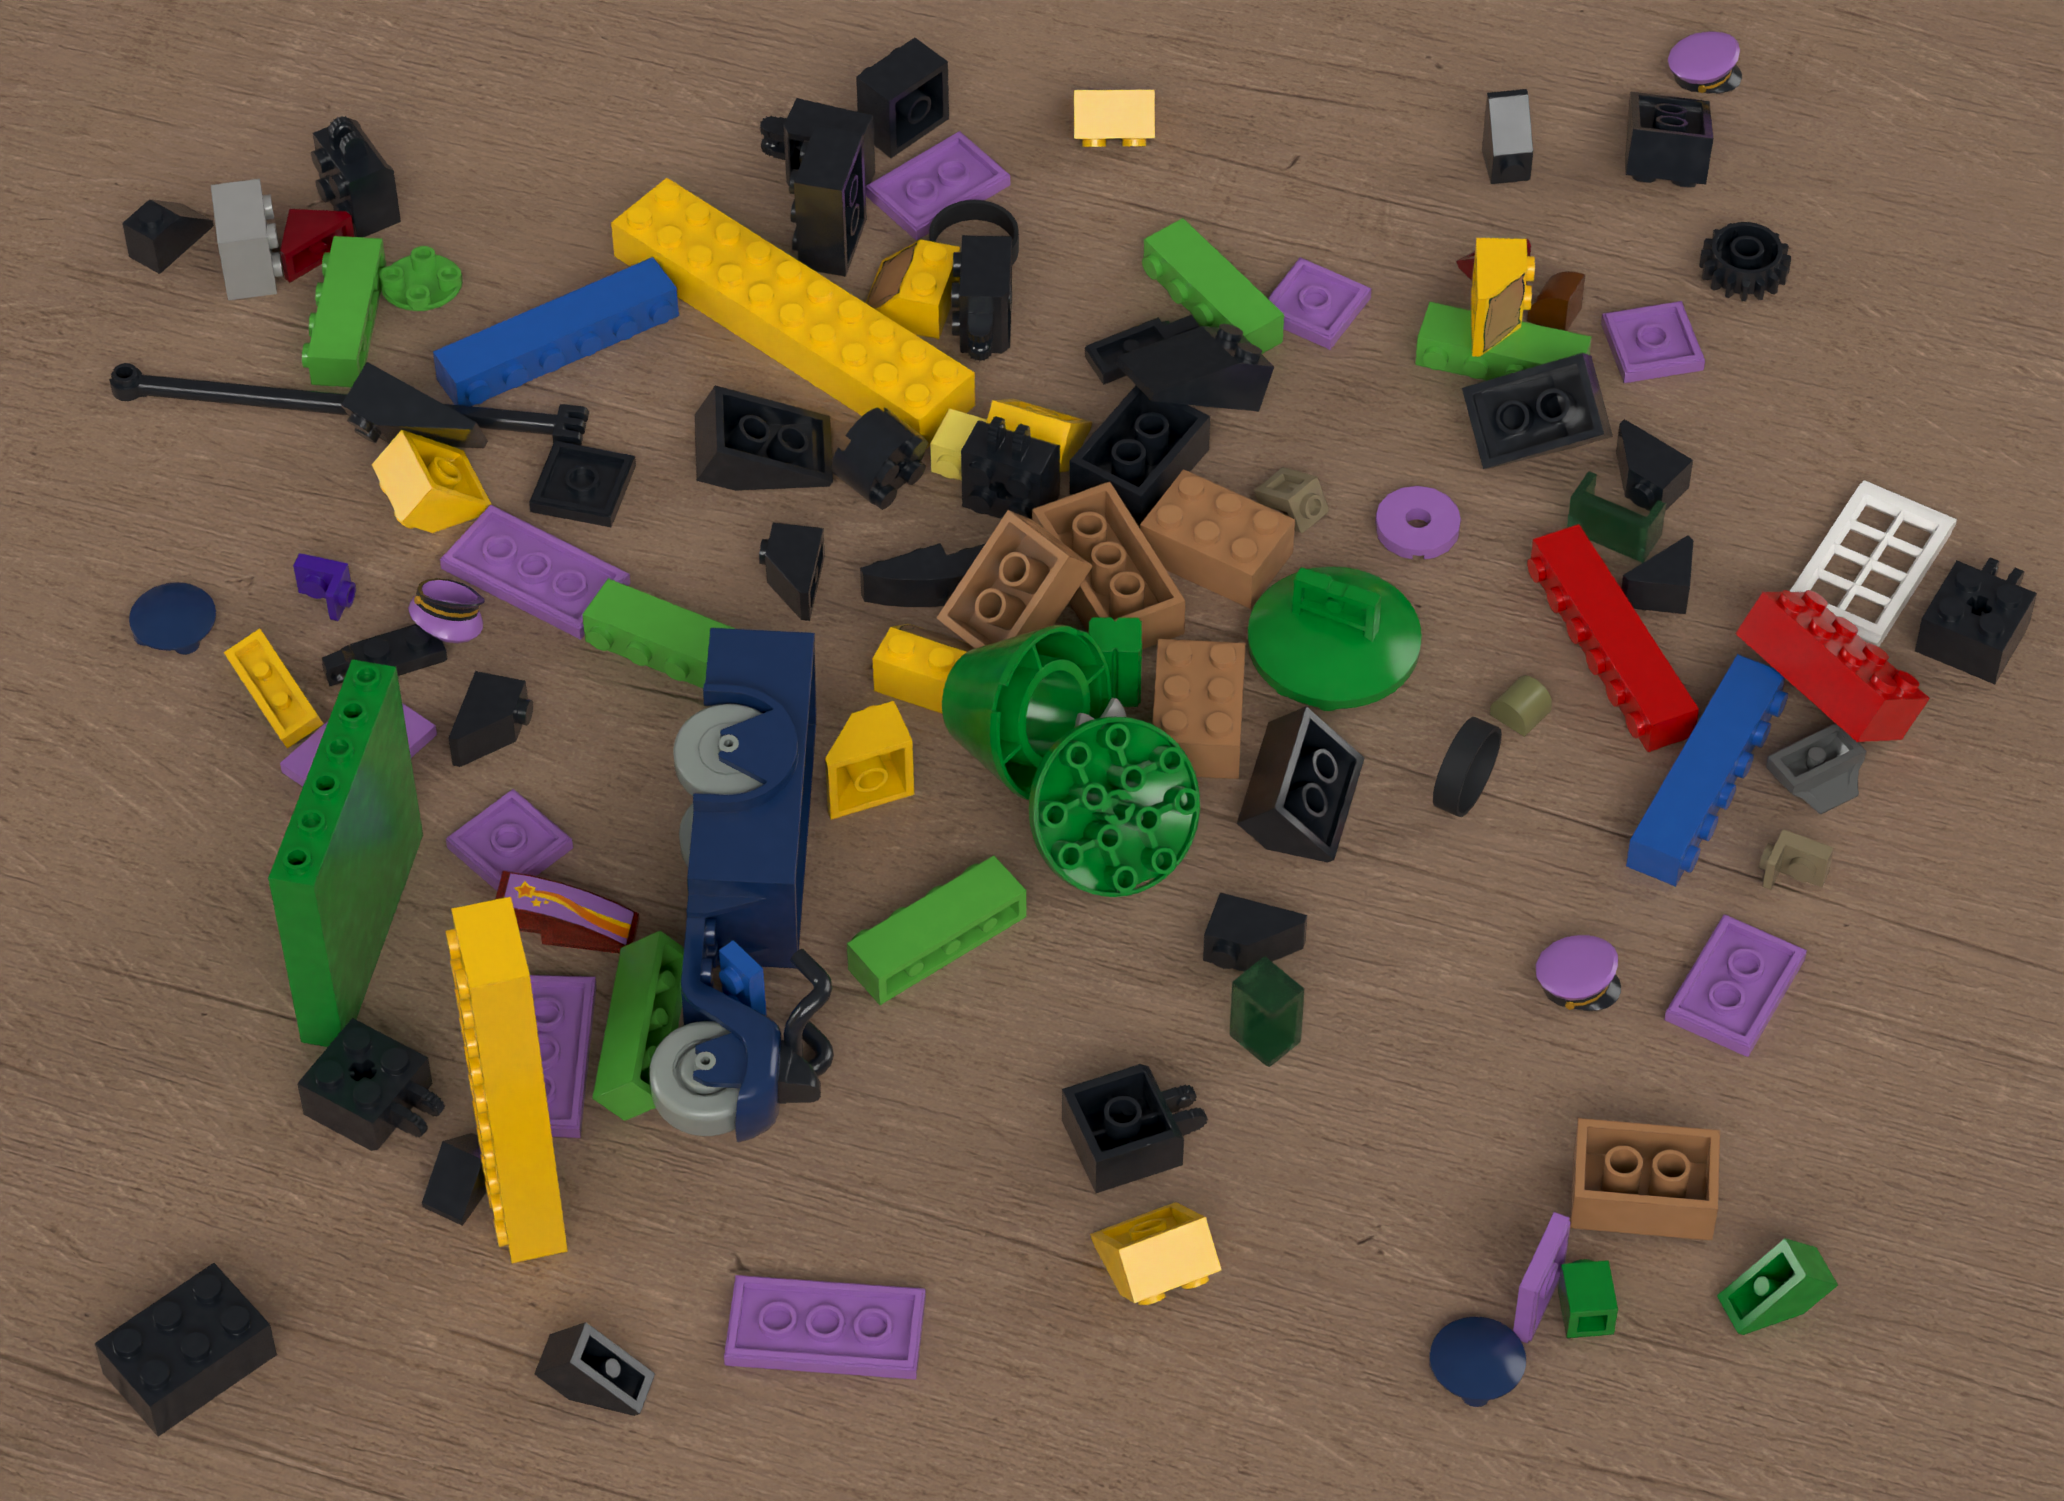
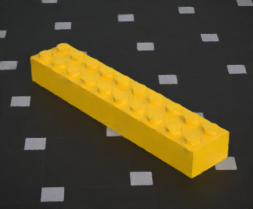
M665 178L611 222L614 256L631 267L653 257L677 287L678 298L859 415L863 416L868 411L877 407L884 411L885 407L924 436L928 441V448L949 408L968 413L975 407V372L669 178Z
M511 897L452 908L454 929L445 930L451 958L450 966L460 1016L459 1023L464 1042L463 1048L473 1099L472 1105L477 1125L476 1131L481 1151L480 1156L485 1176L486 1193L494 1216L493 1222L498 1246L508 1245L512 1263L568 1252L531 979Z

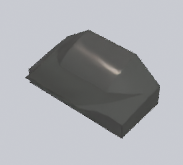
M1835 723L1768 756L1766 768L1792 795L1802 798L1819 814H1823L1859 795L1858 775L1859 769L1865 760L1866 750Z

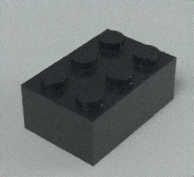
M815 125L810 141L804 140L802 144L799 170H792L789 181V193L795 195L790 215L791 222L796 223L792 250L798 251V261L815 272L846 277L867 220L863 133Z
M1135 385L1071 458L1069 494L1074 495L1111 482L1140 528V524L1182 470L1190 472L1208 452L1210 416L1189 405L1152 402Z
M212 1263L94 1343L105 1377L158 1437L277 1355L270 1324L215 1263Z

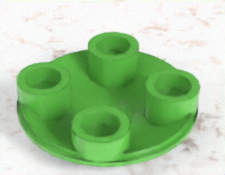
M420 246L413 249L410 256L401 258L392 265L384 267L379 274L381 291L385 299L398 308L411 311L431 310L445 305L456 297L463 283L461 269L448 258L436 255L434 249L428 246Z

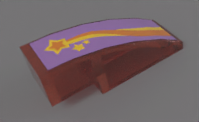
M502 871L495 900L511 897L519 931L541 934L542 944L620 954L622 947L635 941L640 920L639 913L615 901L572 885L533 875Z

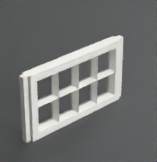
M1864 480L1846 504L1790 592L1811 590L1817 579L1847 591L1837 607L1828 604L1827 608L1836 616L1843 617L1852 622L1858 628L1857 635L1865 642L1880 647L1950 537L1957 519ZM1865 506L1894 517L1885 533L1856 521ZM1902 521L1931 533L1923 548L1893 537ZM1849 530L1879 542L1870 557L1840 545ZM1886 546L1916 558L1907 573L1877 561ZM1833 555L1863 567L1854 582L1824 570ZM1870 571L1900 583L1891 598L1861 586ZM1855 595L1884 607L1875 623L1845 611Z

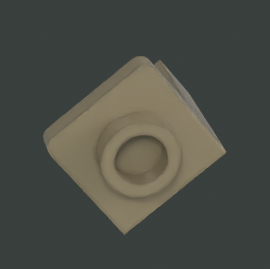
M1282 467L1254 490L1258 503L1288 512L1289 517L1295 519L1294 530L1296 532L1304 533L1329 511L1318 477Z
M1783 829L1776 844L1768 843L1762 854L1759 868L1765 870L1762 887L1771 890L1780 872L1792 876L1798 881L1823 887L1829 874L1834 847Z

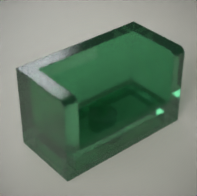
M1588 471L1570 498L1567 528L1580 524L1590 541L1643 563L1662 536L1666 503L1658 500L1648 516H1643L1594 495L1597 474Z
M1264 956L1232 982L1230 1036L1264 1065L1272 1066L1301 1042L1305 988Z

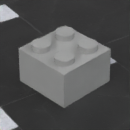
M260 179L211 185L217 243L228 301L277 294L275 277L283 276L280 253H272L271 250L279 247L276 223H267L268 219H274L271 194H262Z

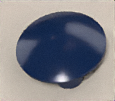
M176 582L156 586L142 594L131 608L129 623L134 641L139 645L158 650H175L179 654H191L199 648V641L214 626L216 607L210 595L195 585Z
M1466 1317L1449 1323L1439 1331L1431 1345L1429 1365L1438 1382L1446 1390L1461 1397L1464 1403L1469 1406L1482 1407L1489 1400L1506 1395L1519 1384L1526 1369V1353L1519 1337L1503 1323L1486 1317Z

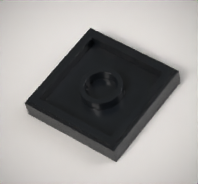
M554 441L529 501L530 512L611 528L635 470V456Z

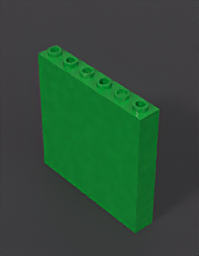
M351 660L268 877L301 1043L328 1047L352 1018L357 1019L423 837L397 668L394 666Z

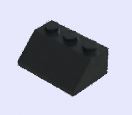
M1307 706L1268 722L1237 824L1267 850L1327 863L1334 861L1365 758Z

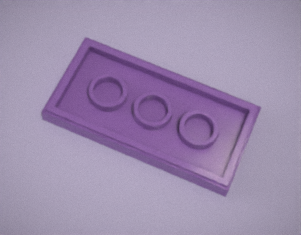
M491 504L440 559L442 570L580 640L585 635L582 614L609 578L627 586L630 585L629 573Z
M530 975L552 1137L581 1138L596 996V977Z
M736 1275L724 1353L725 1366L916 1379L926 1289Z

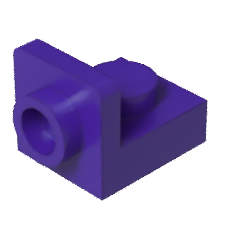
M299 553L293 565L298 592L316 599L325 598L330 620L339 621L345 607H351L356 593V585L354 582H351L348 563Z

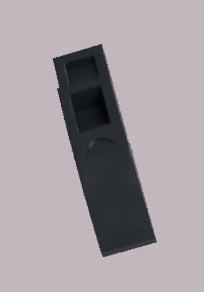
M941 543L861 567V596L864 602L885 606H945L985 544L964 548L956 553L946 555Z

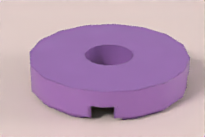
M1422 486L1404 487L1388 494L1379 504L1375 519L1378 539L1387 550L1400 557L1413 559V555H1424V559H1431L1448 552L1457 542L1461 517L1457 505L1446 494L1434 488ZM1419 519L1425 521L1428 525L1418 528L1409 525L1408 522Z

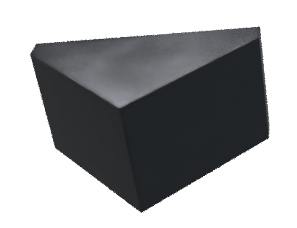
M1687 535L1623 575L1621 589L1634 609L1686 614L1694 542L1691 537Z
M470 1133L442 1141L422 1200L423 1208L461 1226L464 1225L486 1194L485 1176L477 1135Z

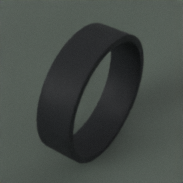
M984 200L960 201L942 209L932 220L929 229V241L936 242L938 236L946 228L958 222L982 220L994 223L1012 236V266L1018 257V224L1012 214L998 204Z
M1471 717L1463 724L1453 739L1438 772L1433 791V805L1458 817L1465 816L1471 810L1486 786L1495 765L1502 737L1499 727L1476 717Z

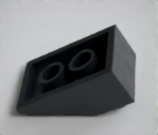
M1630 91L1625 174L1631 175L1634 180L1646 183L1655 182L1656 179L1671 180L1673 184L1687 188L1695 187L1696 184L1706 185L1714 140L1710 101Z
M1220 324L1219 328L1200 326L1118 356L1116 365L1152 402L1259 412L1274 370V366L1261 354L1262 350L1251 344L1243 336L1241 329L1229 324Z
M1585 353L1576 354L1462 388L1483 469L1564 451L1613 437L1592 356Z
M366 362L341 404L349 416L347 421L356 427L354 431L373 443H376L380 438L390 444L401 430L452 447L484 449L488 442L475 421L369 362Z
M716 385L695 413L696 481L734 491L830 487L833 483L829 415Z

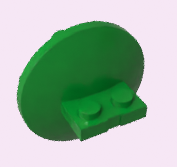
M1300 567L1298 572L1279 580L1268 588L1256 602L1249 618L1247 633L1249 655L1261 677L1281 696L1288 697L1302 704L1318 707L1323 711L1365 706L1394 693L1413 673L1420 656L1422 638L1417 613L1404 594L1378 576L1347 567H1317L1311 569Z
M1111 716L1093 719L1076 726L1064 734L1053 744L1042 759L1035 773L1029 796L1031 832L1036 847L1045 863L1059 878L1079 890L1105 897H1121L1140 893L1155 886L1170 875L1188 852L1194 840L1200 815L1198 781L1192 764L1183 749L1170 735L1160 728L1145 721L1128 717ZM1154 878L1153 880H1151L1150 882L1146 883L1145 885H1142V886H1139V887L1135 888L1136 885H1138V884H1140V883H1142V882H1144V881H1146V880H1149V879Z

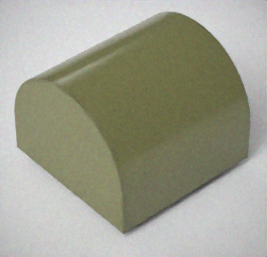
M1523 675L1491 704L1490 715L1525 737L1551 712L1552 699L1543 684L1533 677Z

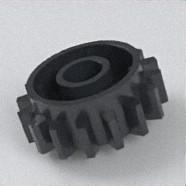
M1752 222L1727 224V226L1720 230H1713L1712 239L1706 238L1704 240L1699 267L1703 268L1702 278L1703 280H1712L1711 289L1713 291L1720 288L1726 289V298H1730L1734 293L1740 294L1741 301H1746L1748 294H1754L1758 300H1763L1765 290L1775 295L1778 291V285H1785L1787 282L1791 264V256L1787 255L1789 246L1787 243H1781L1780 235L1774 233L1766 226Z

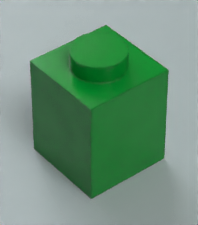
M1580 1259L1572 1263L1561 1264L1558 1294L1566 1338L1614 1335L1618 1305L1609 1260L1592 1261Z

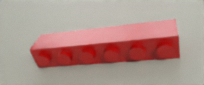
M1580 524L1533 539L1531 558L1527 561L1529 574L1535 583L1540 582L1547 593V600L1552 611L1561 615L1566 623V629L1571 641L1574 644H1579L1582 648L1592 674L1599 675L1606 686V693L1611 704L1614 707L1618 706L1622 711L1632 737L1639 738L1647 752L1688 739L1697 725L1699 708Z

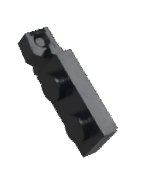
M1192 315L1171 323L1169 321L1161 322L1159 317L1086 345L1085 358L1103 385L1127 376L1116 365L1118 356L1199 327V324Z
M414 624L347 645L337 652L322 657V666L329 686L343 683L351 660L394 666L397 668L398 676L445 662L447 660V652L442 640L433 637L419 625Z

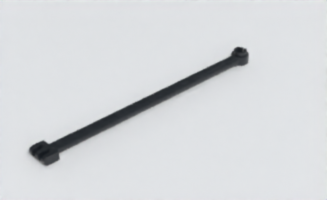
M130 363L116 366L111 373L112 379H109L112 394L120 401H132L139 397L153 396L348 415L341 406L347 394L142 375V372ZM444 404L475 421L479 428L552 435L553 443L554 441H560L575 445H582L583 434L585 433L586 422L589 417V410L587 408L560 404L557 415Z

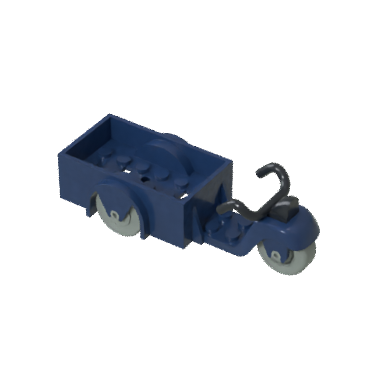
M710 628L703 699L704 706L711 707L697 712L682 725L673 747L674 767L677 778L684 789L693 796V803L685 812L679 829L680 850L682 858L688 867L687 922L681 976L684 1026L671 1032L658 1045L651 1060L649 1076L654 1105L664 1120L674 1128L696 1136H716L735 1129L736 1140L739 1143L755 1138L770 1129L776 1122L780 1104L818 1101L821 1097V1082L818 1077L828 1070L834 1057L832 1044L810 1021L812 1016L830 998L833 989L831 978L825 969L804 949H799L817 727L815 633ZM734 940L761 967L798 969L813 984V990L799 1002L786 1021L783 1033L784 1040H781L779 1026L771 1018L714 989V981H712L713 968L720 965L719 950ZM802 1039L816 1054L808 1062L803 1059Z

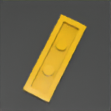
M260 628L223 652L287 749L324 724Z

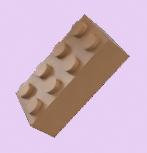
M1111 482L1032 509V520L1093 566L1069 601L1088 634L1089 621L1092 617H1112L1114 621H1117L1118 618H1139L1142 621V649L1158 644V639H1172L1184 634L1186 601Z

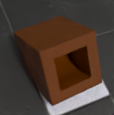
M1565 271L1551 276L1532 304L1531 310L1528 311L1527 321L1536 325L1567 331L1582 308L1585 274Z

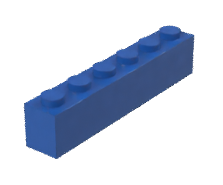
M653 257L433 351L437 381L454 405L473 406L483 403L489 398L512 388H517L528 381L549 372H554L574 361L591 356L597 351L620 341L630 339L636 334L678 317L677 287Z
M1739 654L1736 655L1632 835L1626 867L1675 887L1684 871L1688 873L1693 871L1701 851L1698 848L1702 839L1709 841L1713 836L1718 823V816L1716 815L1720 808L1727 810L1736 791L1734 783L1737 777L1742 779L1746 777L1753 762L1754 754H1752L1754 747L1762 748L1767 740L1771 729V723H1769L1771 717H1780L1784 710L1788 693L1783 691L1785 678L1778 671Z

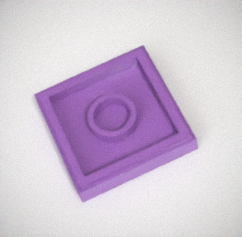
M1300 257L1268 299L1284 313V330L1331 350L1371 299V288Z
M1682 301L1602 314L1601 325L1623 383L1704 370L1705 359Z
M514 789L446 838L447 848L503 897L505 896L510 874L536 877L573 849L572 838Z
M1556 1212L1553 1213L1519 1286L1513 1331L1522 1342L1527 1344L1529 1341H1532L1558 1285L1561 1264H1565L1571 1222L1569 1217Z

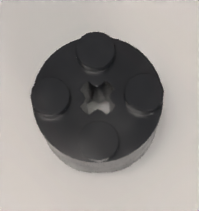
M877 407L864 414L845 435L851 440L845 451L838 447L832 460V472L871 504L883 510L891 505L896 498L897 490L907 482L909 485H913L923 475L926 465L921 461L928 441L889 409L884 407V411Z

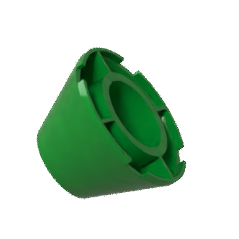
M1065 625L1048 626L972 649L957 660L947 677L942 696L944 724L949 734L1010 791L1021 798L1029 800L1032 782L1042 759L1057 740L1075 728L1078 713H1084L1097 719L1101 717L1112 698L1108 665L1099 645L1089 634Z

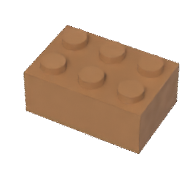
M1184 469L1140 524V530L1167 571L1249 609L1253 607L1293 554L1295 519Z
M1007 510L937 616V619L974 648L1053 626L1093 566L1033 520Z
M1158 639L1152 725L1166 732L1179 744L1190 760L1196 777L1239 779L1246 643Z
M1578 1118L1573 1152L1570 1228L1712 1241L1718 1213L1720 1130Z

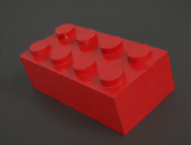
M1783 590L1782 592H1762L1735 634L1856 742L1902 740L1930 699L1918 688L1920 685L1918 680L1905 671L1897 670L1887 661L1889 656L1884 650L1874 644L1865 642L1857 635L1858 628L1849 620L1833 614L1827 608L1828 602L1816 592L1806 590L1805 592H1790L1788 590Z

